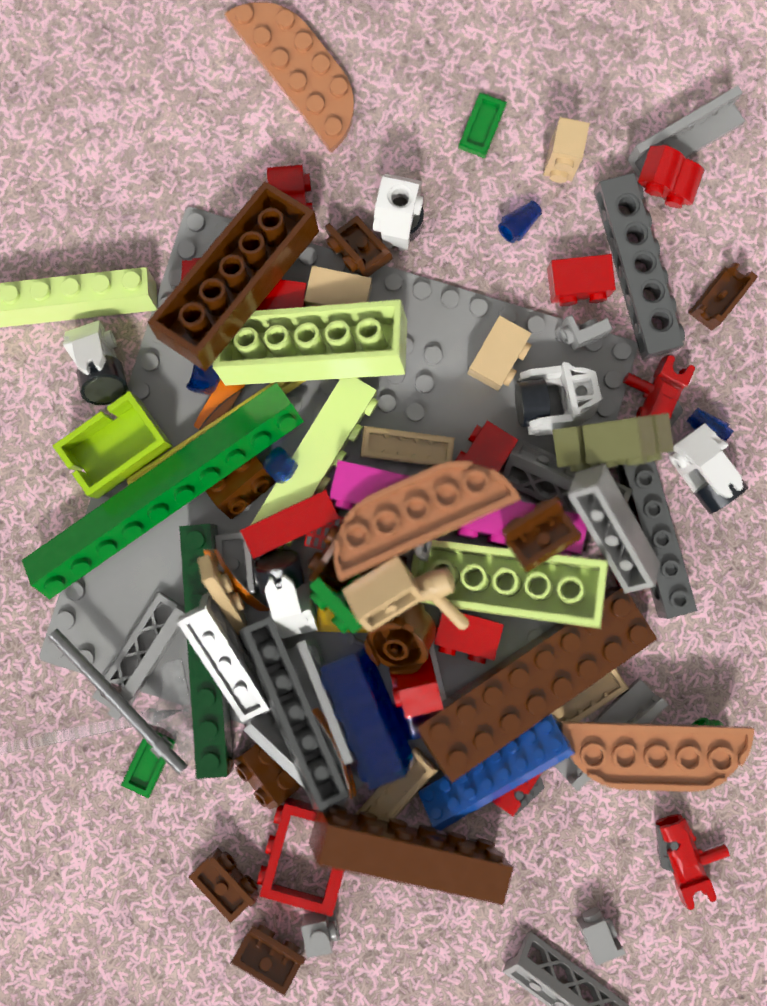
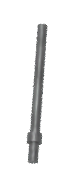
M58 628L48 636L60 651L152 746L150 750L158 759L162 757L178 775L188 766L171 748L173 744L165 736L161 738Z

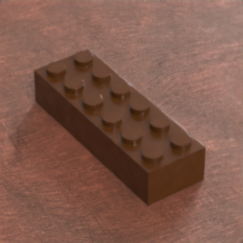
M264 181L147 321L156 338L206 372L319 233L315 211Z
M335 804L317 811L309 840V845L317 865L504 906L514 867L505 858V854L495 848L493 842L482 838H477L476 842L466 840L464 835L451 831L447 835L439 834L436 829L426 825H419L418 828L407 826L406 822L396 818H389V822L379 820L375 814L360 811L359 815L348 813L346 808Z

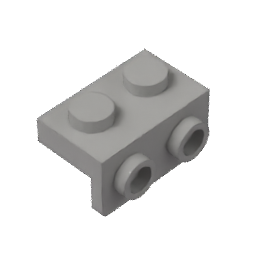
M242 534L215 535L216 549L232 574L250 594L258 593L259 586L253 569L256 559H253Z

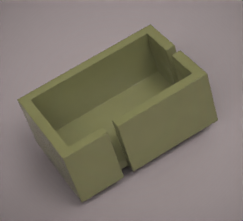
M669 413L552 430L557 467L570 466L571 472L586 470L604 463L609 468L623 464L627 466L662 460L663 453L674 451Z

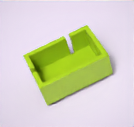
M130 391L106 407L110 413L118 418L113 420L111 416L100 411L52 445L67 468L75 471L72 475L88 497L101 498L173 447L139 397Z

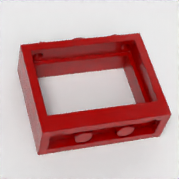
M288 798L284 805L278 806L273 823L279 825L276 836L270 834L265 854H269L270 858L268 866H261L257 879V884L262 885L259 897L332 917L344 875L343 870L331 868L324 898L273 884L291 815L315 822L318 811L312 808L311 803Z

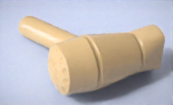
M447 568L431 570L414 578L425 597L420 602L431 600L459 629L465 630L468 628V619L445 597L455 590L453 575Z

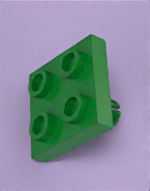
M359 574L355 575L337 593L335 591L332 592L318 577L309 585L313 592L309 597L322 611L327 607L335 615L331 621L343 634L348 630L355 634L362 625L351 613V608L343 589L361 576Z

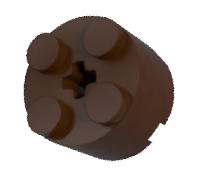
M419 602L373 631L368 632L365 641L366 653L377 666L381 663L389 667L388 672L397 675L415 673L421 669L427 660L436 635L435 623L428 612L425 611V606Z

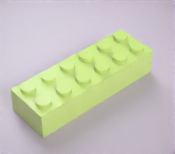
M401 300L258 310L250 316L213 362V369L225 386L405 375L407 317Z
M432 540L428 562L421 561L413 554L411 573L414 578L428 571L447 568L452 573L455 581V590L445 597L457 609L601 629L608 561L555 555L526 573L510 549ZM431 600L421 602L424 605L436 606Z

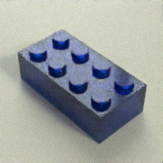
M365 647L341 656L320 667L321 684L326 692H330L333 699V713L339 722L342 721L345 728V740L350 751L354 752L359 762L357 770L361 780L364 783L367 782L369 789L372 790L405 777L417 760L414 757L378 667L368 657Z

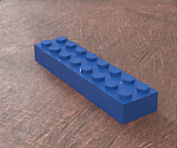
M550 714L454 782H451L444 776L418 791V794L432 827L441 831L574 755L575 752L570 742L564 736L558 720Z

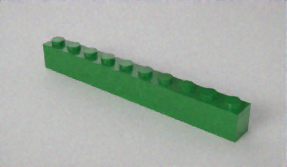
M277 382L22 559L30 585L50 600L304 422Z

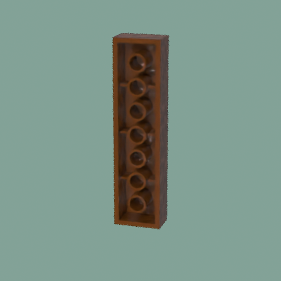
M621 586L610 587L605 590L601 629L557 623L442 702L443 710L423 714L411 724L443 774L451 782H454L657 640V637L629 593H625Z

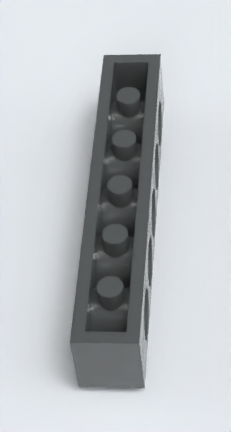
M635 173L600 181L594 191V195L641 359L644 360L675 352L684 346L685 332L683 326L677 322L675 315L677 305L675 298L668 291L667 270L665 267H661L659 242L656 238L653 239L651 232L652 218L650 212L645 210L642 201L644 198L643 187L637 182ZM618 206L627 207L630 214L621 213ZM626 234H634L638 238V243L630 242ZM635 262H642L646 266L647 271H639L635 267ZM643 290H650L654 294L655 300L646 299L643 295ZM651 318L659 319L663 324V329H656L652 325Z
M655 461L626 466V464L615 466L620 484L633 489L627 504L660 561L656 584L654 587H650L658 617L669 619L698 611Z
M272 616L242 628L238 633L312 808L321 811L349 797Z

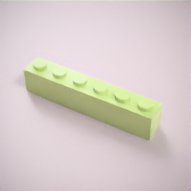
M147 267L0 283V328L156 311L158 309L156 282Z
M341 378L251 525L326 490L331 481L327 476L333 466L337 467L338 460L344 461L347 452L343 451L349 440L353 443L356 441L363 429L359 425L365 414L369 417L371 416L379 402L375 399L377 396L376 389L357 378ZM293 540V541H291V542H289V543H287V544H285V545H287L288 547H290L295 540ZM285 545L280 546L278 548L283 550Z

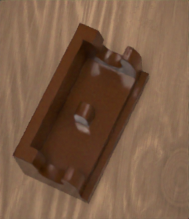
M732 263L728 268L724 267L688 312L711 331L725 320L758 278L752 271L746 273V275L741 274L737 270L740 267L739 263Z

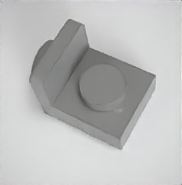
M569 315L562 322L560 332L564 342L567 345L570 344L573 351H576L607 337L613 328L608 318L600 322L595 318L580 326L581 330H579L573 316Z

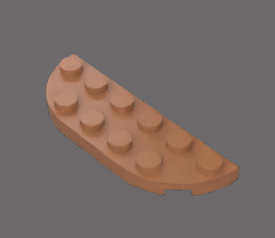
M251 2L234 7L224 13L226 20L332 153L347 136L354 113L352 88L342 68L308 25L288 8L269 2Z
M468 461L442 463L364 498L346 515L334 545V563L340 581H344L397 555L399 556L520 501V496L512 484L500 473Z
M560 721L562 732L575 752L570 757L577 767L597 783L620 790L698 792L717 787L726 782V778L739 765L742 766L754 739V728L749 726Z

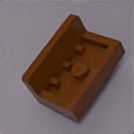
M358 215L338 230H335L330 223L324 226L329 236L326 239L328 246L335 254L340 252L344 256L342 260L351 273L357 271L360 276L369 277L393 259L390 250Z
M255 456L205 492L217 508L228 518L233 519L276 483V479Z
M557 496L551 500L541 501L534 507L533 511L523 517L512 519L502 529L505 544L526 573L582 539L580 531L562 509V503Z
M257 743L234 759L237 774L243 781L250 783L255 790L254 796L263 807L273 809L280 806L302 787Z
M217 848L190 873L189 878L221 914L232 923L248 906L252 907L256 903L259 896L258 886L250 876H243L236 868V861L228 852H222Z
M259 924L258 928L251 926L230 964L282 996H285L300 966L306 960L305 957L300 955L302 949L287 940L283 945L273 938L275 932Z

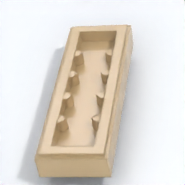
M364 426L360 457L436 466L452 462L455 438Z
M209 554L199 557L198 565L202 582L237 635H239L238 632L248 626L244 613L245 606L240 594L232 592L233 586L227 573H220Z
M614 669L551 714L558 720L559 724L560 721L579 722L629 688L617 669Z
M418 747L413 748L356 814L359 815L360 811L375 814L379 820L389 822V818H396L439 769Z

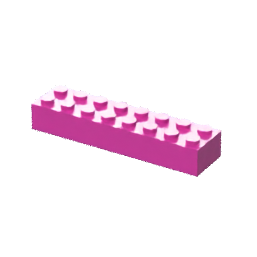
M338 460L330 499L336 502L335 506L338 509L350 511L364 498L411 476ZM523 501L513 503L456 529L458 530L457 536L470 539L478 538V535L487 536L488 543L505 546L502 529L512 519L523 517L533 511L536 504ZM564 511L580 531L582 539L556 555L571 557V555L581 554L587 527L579 514Z

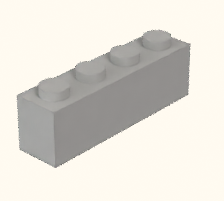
M605 463L576 472L567 495L604 558L608 561V565L624 592L629 593L654 587L660 561Z

